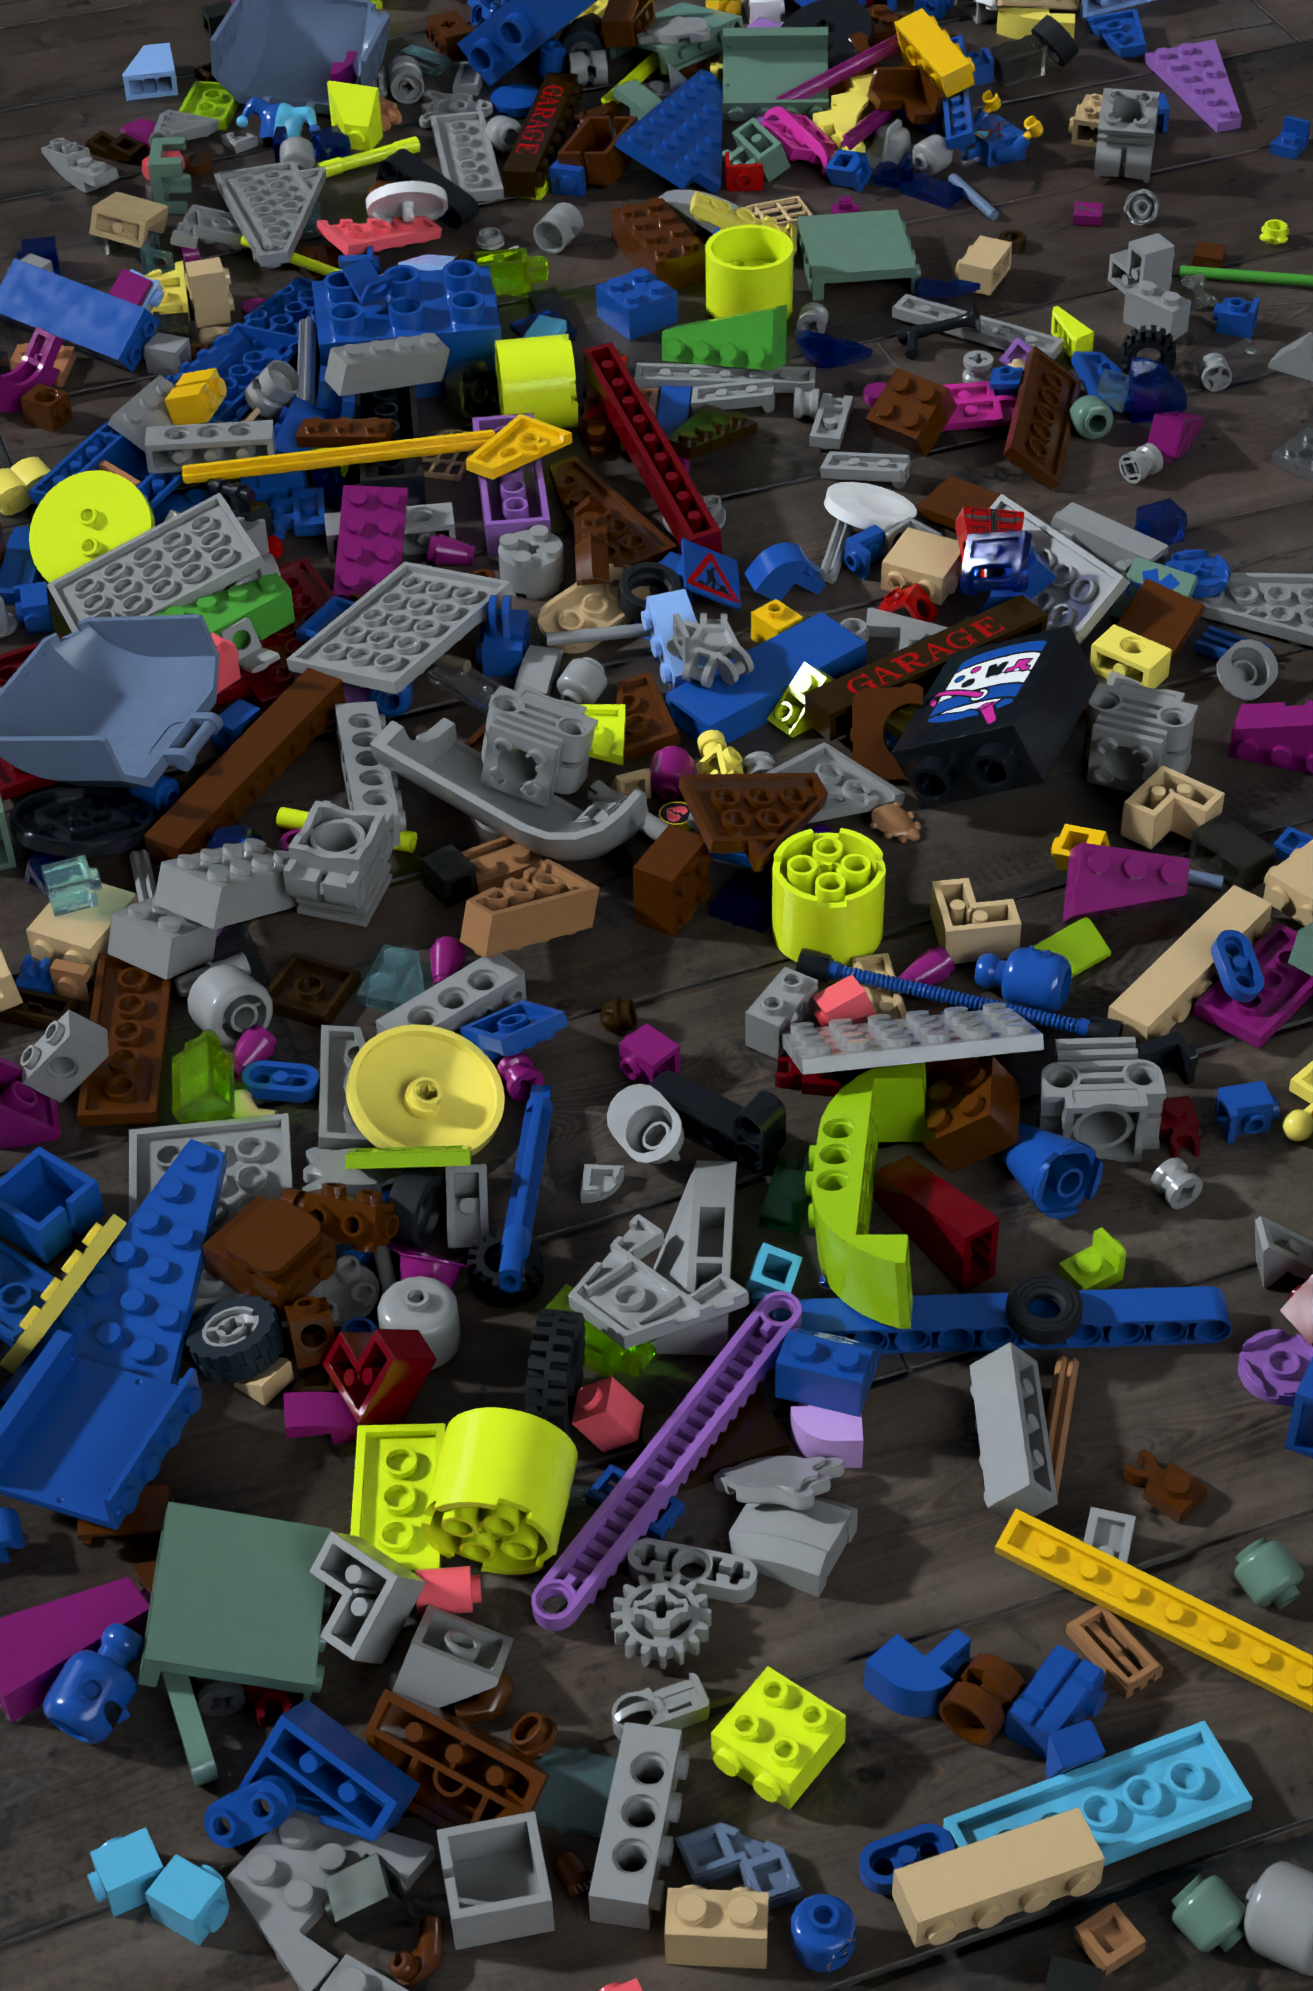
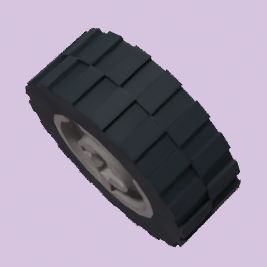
M250 1295L233 1296L212 1304L210 1308L204 1309L191 1322V1327L185 1335L187 1338L185 1341L199 1374H202L203 1378L207 1381L212 1380L218 1384L223 1382H229V1384L237 1383L240 1380L253 1378L252 1376L258 1373L261 1374L267 1370L269 1365L274 1364L278 1360L277 1357L283 1352L285 1348L283 1344L286 1342L284 1330L272 1303L268 1300H263V1297L257 1295L255 1297Z

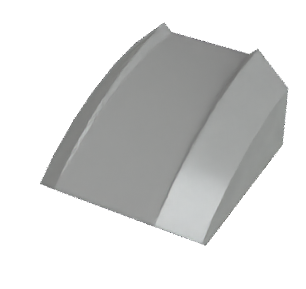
M815 1496L814 1506L806 1510H795L781 1504L746 1503L729 1531L731 1553L751 1560L755 1564L758 1573L819 1598L826 1585L827 1577L846 1544H850L857 1531L858 1509L819 1496Z

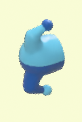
M252 97L248 100L242 115L236 120L237 125L243 128L248 125V118L251 115L255 114L261 120L260 141H264L266 138L286 140L293 136L301 137L303 124L306 122L310 126L309 132L311 135L316 136L320 133V127L316 122V113L312 107H294L287 103H275L272 105L258 97Z

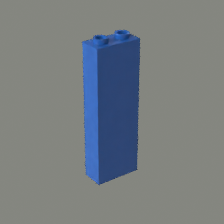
M14 258L0 285V319L3 322L34 333L36 326L64 339L62 345L74 346L76 351L132 373L142 359L145 344L155 334L160 322L144 307Z
M820 612L747 650L753 661L754 670L747 675L741 674L739 681L732 686L724 682L717 668L710 688L702 687L701 682L692 679L691 682H686L666 693V707L675 726L696 743L703 732L718 730L725 736L727 745L769 722L767 718L804 662L837 679L866 666L867 643L825 613Z

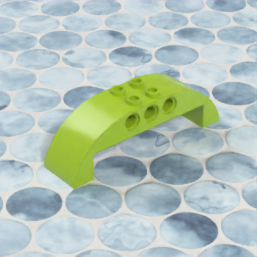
M925 1062L874 1067L844 1086L829 1102L822 1115L817 1145H810L809 1167L813 1171H806L805 1176L806 1196H812L813 1203L809 1204V1228H815L818 1260L821 1272L829 1287L844 1303L860 1314L899 1329H911L913 1293L908 1234H869L879 1142L924 1141L927 1100Z

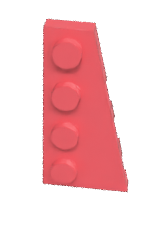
M414 216V220L411 222H404L402 217H392V222L378 218H367V223L362 224L353 223L352 219H340L339 225H329L327 220H317L316 231L342 251L344 255H359L367 253V246H373L374 252H381L383 249L403 248L409 244L427 243L430 240L440 239L442 228L427 216Z

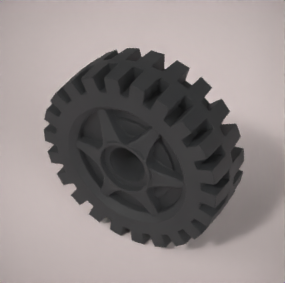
M542 1309L536 1319L533 1341H531L530 1346L531 1356L528 1359L527 1366L529 1371L526 1377L525 1412L552 1423L571 1438L573 1428H575L571 1423L577 1392L581 1388L584 1375L585 1319L581 1312Z

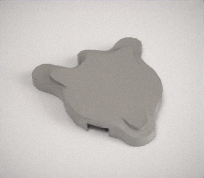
M681 15L671 16L668 21L659 22L653 26V29L636 35L637 43L640 45L651 43L679 45V40L690 38V43L705 42L712 37L711 30L707 27L705 19L683 17Z
M431 89L426 90L423 93V100L426 103L420 106L422 115L419 118V125L422 128H430V116L483 111L484 117H487L493 113V105L491 102L480 98L475 102L473 101V95L468 93L447 94Z
M312 1147L306 1151V1163L308 1166L303 1169V1180L308 1185L303 1187V1191L308 1192L321 1189L323 1183L333 1182L347 1185V1193L357 1195L359 1190L381 1192V1187L388 1184L392 1188L400 1173L406 1168L345 1169V1154L352 1148L330 1150Z
M767 1456L744 1461L733 1467L723 1468L713 1476L714 1487L717 1491L726 1492L728 1495L736 1492V1499L739 1502L781 1504L795 1510H806L814 1506L815 1496L830 1490V1479L842 1476L845 1472L844 1460L839 1457L801 1458L797 1456Z

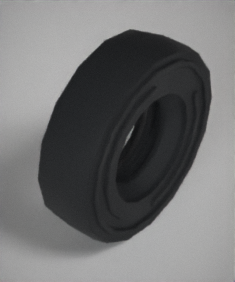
M1033 1274L1018 1280L1009 1290L1005 1314L1009 1327L1017 1336L1035 1344H1058L1071 1338L1080 1327L1083 1302L1079 1291L1071 1282L1057 1275ZM1044 1299L1056 1303L1060 1307L1061 1312L1054 1318L1044 1319L1032 1315L1027 1306L1034 1300Z

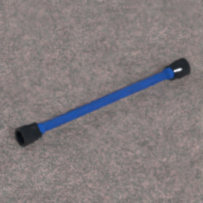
M807 948L801 950L796 966L797 972L820 982L828 983L829 979L838 980L853 975L860 984L865 983V985L874 986L875 988H884V990H893V992L898 991V993H907V995L912 994L914 997L917 996L923 999L926 997L927 1000L931 998V1001L935 1000L936 1002H945V1004L950 1003V1005L969 1007L970 1010L973 1009L974 1011L983 1010L982 1005L987 1003H999L998 1000L994 1001V999H985V997L980 998V996L966 995L964 992L961 994V992L952 991L951 989L943 988L942 990V987L937 988V986H928V984L914 983L912 980L909 982V980L900 979L899 977L895 979L894 976L890 977V975L876 974V972H867V970L862 971V969L858 968L853 969L851 966H844L841 962L834 961L831 958L832 955ZM1005 1003L1006 1008L1013 1009L1026 1021L1031 1022V1024L1036 1023V1025L1041 1024V1026L1045 1025V1027L1050 1026L1052 1029L1055 1027L1056 1030L1060 1028L1061 1031L1065 1029V1032H1074L1078 1037L1082 1038L1122 1036L1124 1022L1120 1020L1092 1015L1090 1020L1081 1018V1020L1078 1019L1076 1021V1018L1062 1017V1015L1057 1016V1014L1052 1015L1050 1012L1047 1014L1046 1011L1042 1012L1032 1008L1028 1010V1007L1023 1008V1006Z

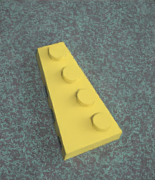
M697 191L692 197L690 214L698 221L703 223L709 222L718 226L720 230L737 225H762L775 228L785 233L792 240L794 258L797 252V225L788 223L786 227L777 225L776 218L767 215L764 220L757 218L752 213V210L744 207L733 210L728 202Z
M113 1213L104 1226L98 1222L93 1225L81 1241L88 1247L83 1253L77 1249L72 1253L61 1268L67 1275L62 1281L56 1276L40 1296V1298L46 1301L41 1309L33 1305L18 1325L24 1331L0 1362L2 1367L12 1374L16 1371L127 1223Z

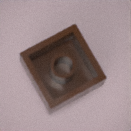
M896 368L867 415L866 421L876 437L927 457L957 408V404L948 387Z
M669 824L634 865L635 923L674 937L682 925H687L690 922L693 912L700 903L707 901L712 889V884L709 882V868L712 858L702 835Z
M993 1056L977 1064H972L965 1070L950 1077L936 1081L927 1087L923 1145L953 1173L1017 1144L1019 1138L1021 1084Z

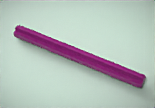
M897 34L777 96L776 99H808L900 51Z
M874 110L842 135L843 141L840 142L842 148L847 146L849 150L853 149L894 116L893 110Z

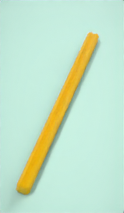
M490 429L182 466L181 470L184 483L191 484L207 482L209 479L217 478L234 479L464 452L479 449L495 435V431Z

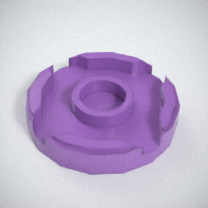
M1281 1329L1258 1332L1246 1340L1239 1354L1238 1375L1242 1384L1256 1398L1270 1404L1294 1405L1296 1392L1313 1356V1346L1298 1333L1295 1337L1285 1334L1286 1330Z

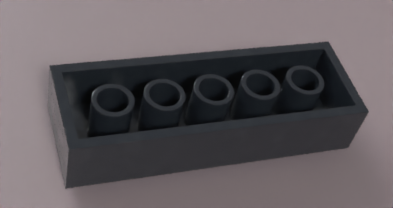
M415 385L354 394L356 419H368L371 417L393 419L395 430L390 441L420 438ZM422 456L359 464L361 486L408 488V506L426 504Z

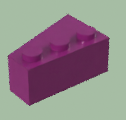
M1313 700L1306 701L1305 705L1286 706L1285 702L1241 704L1232 729L1228 757L1313 774Z
M1080 843L1071 849L1069 853L1063 922L1171 903L1187 895L1190 858Z

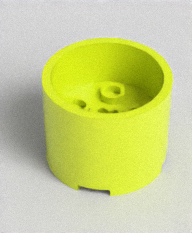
M762 225L728 227L716 232L708 239L705 246L707 315L719 318L787 304L788 320L793 310L792 240L785 233Z
M569 334L495 340L496 376L501 415L534 413L535 419L559 428L577 427L578 402L575 401L576 374Z
M840 828L839 833L814 834L812 829H808L787 838L777 848L772 866V937L778 949L785 956L797 962L801 950L807 948L832 955L831 958L834 961L841 962L844 966H851V957L872 955L877 950L883 937L886 868L883 861V852L876 843L868 837L849 829Z
M488 1407L472 1409L458 1414L448 1423L421 1523L425 1539L437 1552H440V1554L448 1559L454 1557L456 1553L467 1559L483 1563L482 1572L522 1575L542 1570L544 1561L557 1553L578 1460L575 1444L557 1426L526 1412Z

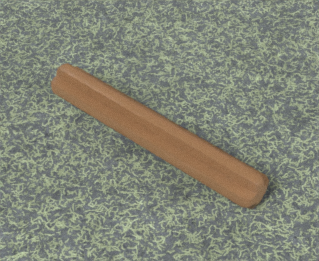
M1064 1355L1056 1359L1046 1416L1057 1499L1079 1362L1075 1357L1068 1358Z

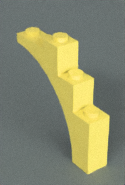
M873 73L851 77L849 89L846 93L831 96V107H829V110L813 113V122L837 144L835 151L840 149L865 153L866 146L863 141L851 150L847 146L842 148L840 142L843 141L842 135L876 110V107L867 97Z

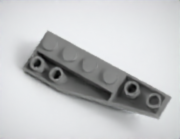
M696 1160L665 1237V1244L662 1245L653 1267L654 1271L688 1295L721 1273L732 1279L737 1161ZM730 1312L643 1343V1354L718 1356L729 1342Z

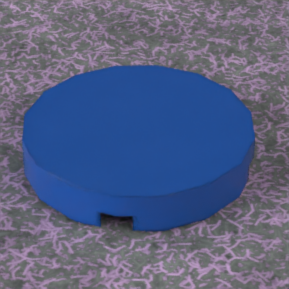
M526 84L502 86L491 95L493 110L499 115H502V112L508 113V117L511 118L527 117L539 89Z
M1187 549L1177 552L1170 557L1169 562L1166 561L1165 566L1198 577V583L1191 596L1193 598H1207L1218 595L1227 588L1230 582L1231 570L1226 560L1217 554L1215 558L1208 556V551L1202 549Z

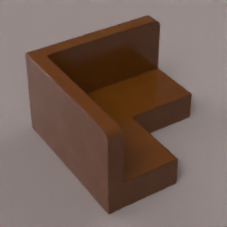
M922 66L876 67L867 97L878 111L902 110L912 124H935L944 94Z

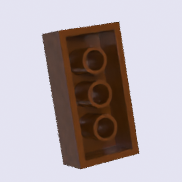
M651 198L646 202L634 205L625 204L621 208L611 210L612 241L635 269L646 268L657 276L659 281L665 282L673 289L706 281L705 246L663 198Z

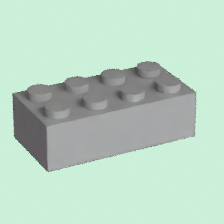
M247 838L241 843H226L220 848L202 849L200 853L191 855L180 854L178 858L162 861L153 904L214 930L297 907L300 903H296L295 897L288 896L285 889L283 869L290 859L289 852L283 850L275 851L266 847V843L262 840Z

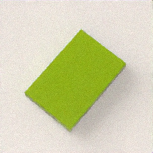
M194 81L179 111L219 119L218 130H227L240 103L219 82Z
M469 1145L352 1148L345 1154V1169L470 1166L472 1162V1147H469Z

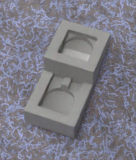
M530 645L522 660L514 690L517 691L523 684L550 696L553 680H557L563 649Z

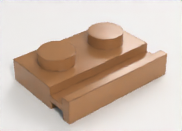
M505 836L461 852L476 866L478 894L492 887H503L504 881L511 877L519 880L523 878L524 870L530 867L538 870L540 869L541 862L544 861L539 854L531 852Z

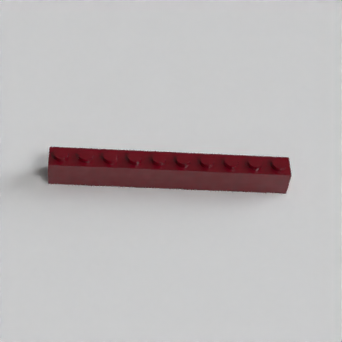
M609 342L583 350L586 379L679 546L681 547V539L684 538L723 554L720 528L613 343Z

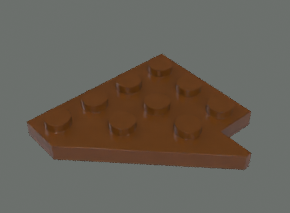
M817 773L681 775L678 786L709 852L719 854L745 852L754 872H760L774 858V854L782 842L798 833L825 806L828 796Z

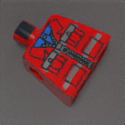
M963 507L955 520V527L962 564L966 570L980 571L981 585L995 587L1001 583L1000 573H1004L1005 570L999 559L1020 543L1024 512Z

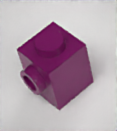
M647 1023L635 1032L626 1035L619 1043L620 1071L630 1080L648 1085L663 1070H670L677 1074L681 1073L680 1045Z

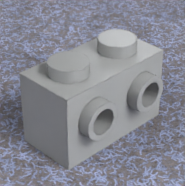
M1143 280L1126 291L1123 323L1139 330L1140 326L1146 325V330H1151V325H1156L1157 332L1162 327L1166 329V335L1170 333L1173 336L1174 341L1188 332L1191 301L1181 297L1176 292L1163 289L1151 281Z

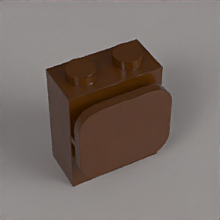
M261 1195L252 1200L202 1245L208 1274L243 1295L253 1297L257 1295L263 1297L265 1301H270L280 1318L286 1315L284 1306L294 1304L296 1300L307 1297L320 1282L327 1280L338 1267L334 1239L321 1231L320 1223L315 1217L284 1199L268 1200Z

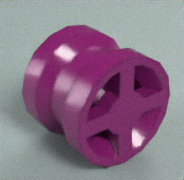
M524 1052L513 1056H506L497 1065L496 1069L503 1086L506 1087L510 1097L517 1102L530 1099L532 1085L544 1084V1076L538 1068L533 1066L532 1060Z

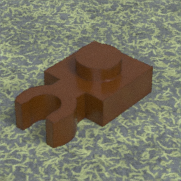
M1141 1450L1138 1453L1137 1464L1143 1467L1144 1470H1138L1129 1463L1124 1466V1480L1134 1487H1145L1143 1500L1178 1524L1206 1498L1208 1486L1173 1462L1165 1469H1162L1158 1466L1156 1457L1146 1450Z

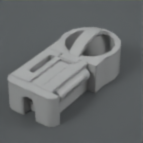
M689 1673V1680L658 1689L653 1693L649 1687L637 1692L626 1693L619 1697L612 1708L613 1731L621 1741L624 1728L621 1722L641 1711H646L653 1717L648 1725L679 1730L707 1720L710 1716V1701L698 1675Z

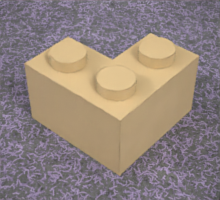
M220 257L185 262L186 274L184 276L187 296L197 328L231 323L230 311H234L235 307L232 293L229 292L228 285H231V278L228 267L223 268Z
M1162 765L1124 802L1120 835L1149 849H1152L1169 831L1202 845L1220 827L1225 793Z
M969 878L932 881L930 916L938 944L949 953L954 964L977 962L980 955L985 953H994L1000 959H1005L1015 949L1020 948L1022 924L1014 899L976 903Z

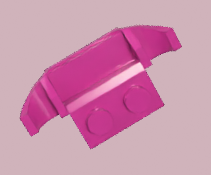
M772 107L763 116L762 125L782 144L787 159L790 161H796L797 159L806 160L811 164L822 165L821 173L827 176L825 168L835 154L837 144L806 115L791 113L783 107Z
M990 381L942 385L948 387L957 404V408L942 432L1011 424L1017 397L1013 395L995 396L994 390L990 389Z

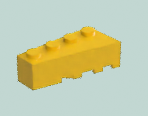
M921 8L894 22L903 64L905 66H922L943 92L946 99L975 84L973 76L975 66L969 56L965 57L958 43H953L950 40L949 34L945 29L941 30L934 16H929Z

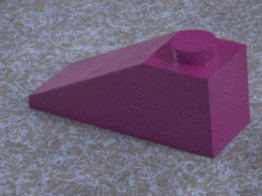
M1181 411L1154 414L1147 443L1154 444L1160 450L1164 462H1172V458L1183 457L1203 427L1206 417Z

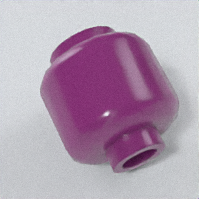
M666 746L652 755L649 766L651 771V790L664 800H675L678 797H683L678 787L681 775L694 774L695 762L686 750L678 746Z

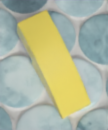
M998 7L997 34L1037 44L1031 30L1046 15H1049L1057 20L1074 39L1075 14L1049 13V8Z

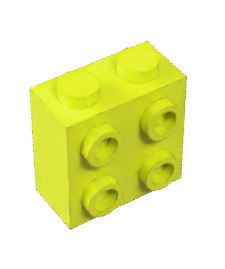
M767 1666L711 1732V1759L723 1773L732 1777L738 1776L752 1785L757 1794L766 1801H776L790 1810L845 1743L846 1715Z

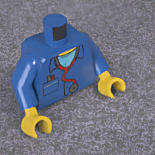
M990 90L985 91L982 95L985 107L983 110L980 109L974 118L976 142L971 143L966 148L958 149L960 158L963 161L974 159L989 168L1025 159L1026 148L1031 143L1029 140L1037 138L1043 133L1042 124L1039 120H1036L1035 116H1030L1024 121V126L1027 130L1024 132L995 113L990 115V112L1000 108L1001 100L998 93L993 98Z

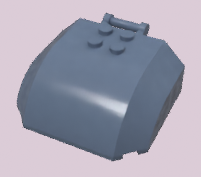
M235 0L210 40L212 76L238 103L247 104L248 100L252 97H258L272 105L275 103H287L294 107L310 106L314 109L315 113L330 115L327 82L330 80L333 62H344L347 51H358V78L355 84L371 86L384 58L390 26V15L385 11L377 12L376 4L368 0Z
M201 614L88 617L77 622L79 630L60 639L57 633L45 637L0 690V757L13 766L34 776L81 787L152 788L168 766H175L181 771H189L196 763V755L212 735H216L223 727L221 717L216 713L210 712L217 700L219 652Z

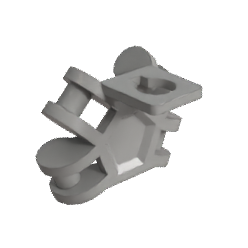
M679 613L673 614V636L667 642L666 647L669 653L675 657H682L685 663L682 671V680L691 682L693 679L701 682L702 687L710 688L718 668L724 682L732 686L739 681L741 674L747 675L754 670L751 657L740 646L728 623V614L721 613V619H707V613H700V624L693 621H682ZM730 653L734 660V663H732L725 655ZM700 656L709 658L704 668L697 666Z

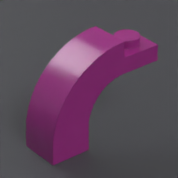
M36 326L21 362L12 371L0 375V412L12 413L23 410L20 398L38 383L52 387L61 371L53 367L64 339Z

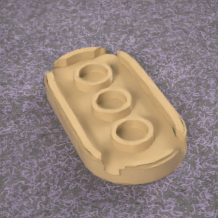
M609 564L610 584L577 586L576 582L545 603L540 609L537 621V632L542 642L546 645L545 633L620 626L631 622L632 620L626 617L620 610L618 603L621 576L631 566L623 565V568L614 567V564ZM650 585L639 586L631 592L641 600H646V597L651 594ZM602 641L548 647L561 648L563 653L578 654L592 649Z

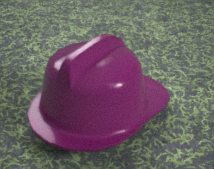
M390 1241V1244L385 1245L399 1253L400 1281L409 1277L424 1276L435 1278L448 1285L452 1290L460 1268H468V1265L452 1262L425 1249H415Z

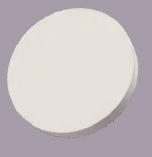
M402 181L387 184L375 189L367 196V215L369 218H378L388 222H392V217H402L404 222H411L414 220V216H427L433 221L447 211V194L442 187L429 182Z
M840 482L833 484L827 489L824 501L826 510L835 518L864 530L877 525L886 533L909 517L915 519L917 515V509L914 504L904 496L889 489L867 483Z

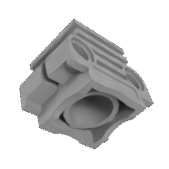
M1104 88L1098 126L1094 179L1124 176L1125 178L1144 180L1143 183H1149L1158 118L1159 92Z
M1117 677L1113 686L1098 683L1087 703L1082 752L1084 760L1089 763L1087 782L1134 793L1162 765L1185 775L1192 757L1191 738L1194 732L1198 705L1184 702L1185 693L1169 689L1148 688L1134 681Z
M523 684L517 691L500 685L489 702L486 730L480 757L483 763L480 784L544 807L547 806L549 799L553 798L554 792L560 794L575 793L588 777L589 771H587L590 757L588 753L591 750L598 720L586 716L587 707L574 702L552 698L537 689Z
M316 800L302 829L295 835L288 847L290 859L283 869L286 893L290 897H295L296 903H300L297 907L298 914L367 927L392 881V874L389 873L391 864L388 863L395 840L392 812L354 811L339 807L327 800Z
M1135 1037L1055 1039L1053 1063L1045 1066L1041 1073L1036 1127L1089 1145L1096 1151L1095 1154L1099 1159H1109L1118 1162H1141L1143 1150L1159 1149L1160 1113H1162L1163 1102L1167 1095L1163 1073L1155 1063L1138 1059Z

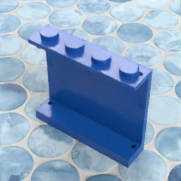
M57 1329L0 1410V1494L118 1530L127 1514L130 1515L135 1510L139 1501V1495L148 1481H152L157 1476L161 1461L170 1447H174L178 1443L182 1428L191 1414H196L201 1406L203 1392L199 1387L196 1369L189 1368L184 1378H180L177 1382L178 1386L78 1357L73 1334Z

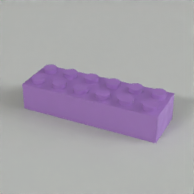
M534 413L523 414L535 419ZM519 414L472 418L473 431L492 429L496 434ZM541 458L493 480L478 475L488 557H499V539L504 534L529 530L534 525H544L551 533Z

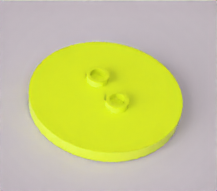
M100 470L74 474L55 485L44 496L34 513L29 532L30 552L34 564L40 574L50 583L154 528L155 519L153 511L143 493L132 482L118 474Z

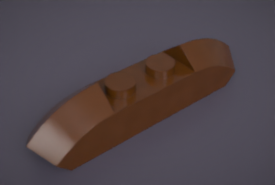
M589 494L574 508L577 586L610 584L607 507Z

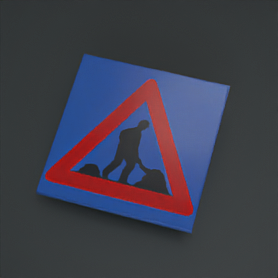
M682 538V557L676 565V574L680 577L681 582L684 581V589L740 611L741 599L737 560Z

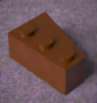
M609 0L599 26L600 37L604 39L605 48L634 47L637 44L636 35L646 32L656 20L654 0Z

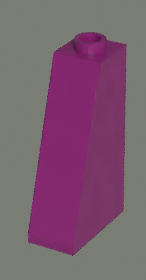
M125 1577L1 1617L0 1707L11 1723L43 1704L47 1692L67 1660L73 1654L86 1649L97 1652L101 1646V1635L109 1625L115 1622L132 1629L144 1639L151 1599L149 1591L145 1588L139 1591L130 1578Z

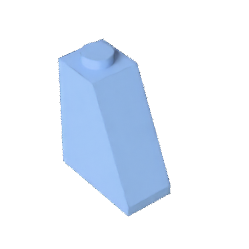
M170 42L144 45L122 74L126 100L178 95Z

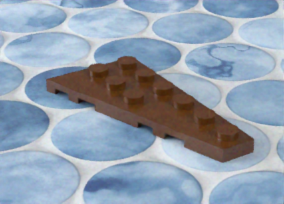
M572 456L549 465L550 479L574 538V508L590 494L607 507L609 564H614V567L623 568V565L633 566L643 562L658 563L670 552L677 553V545L577 456Z

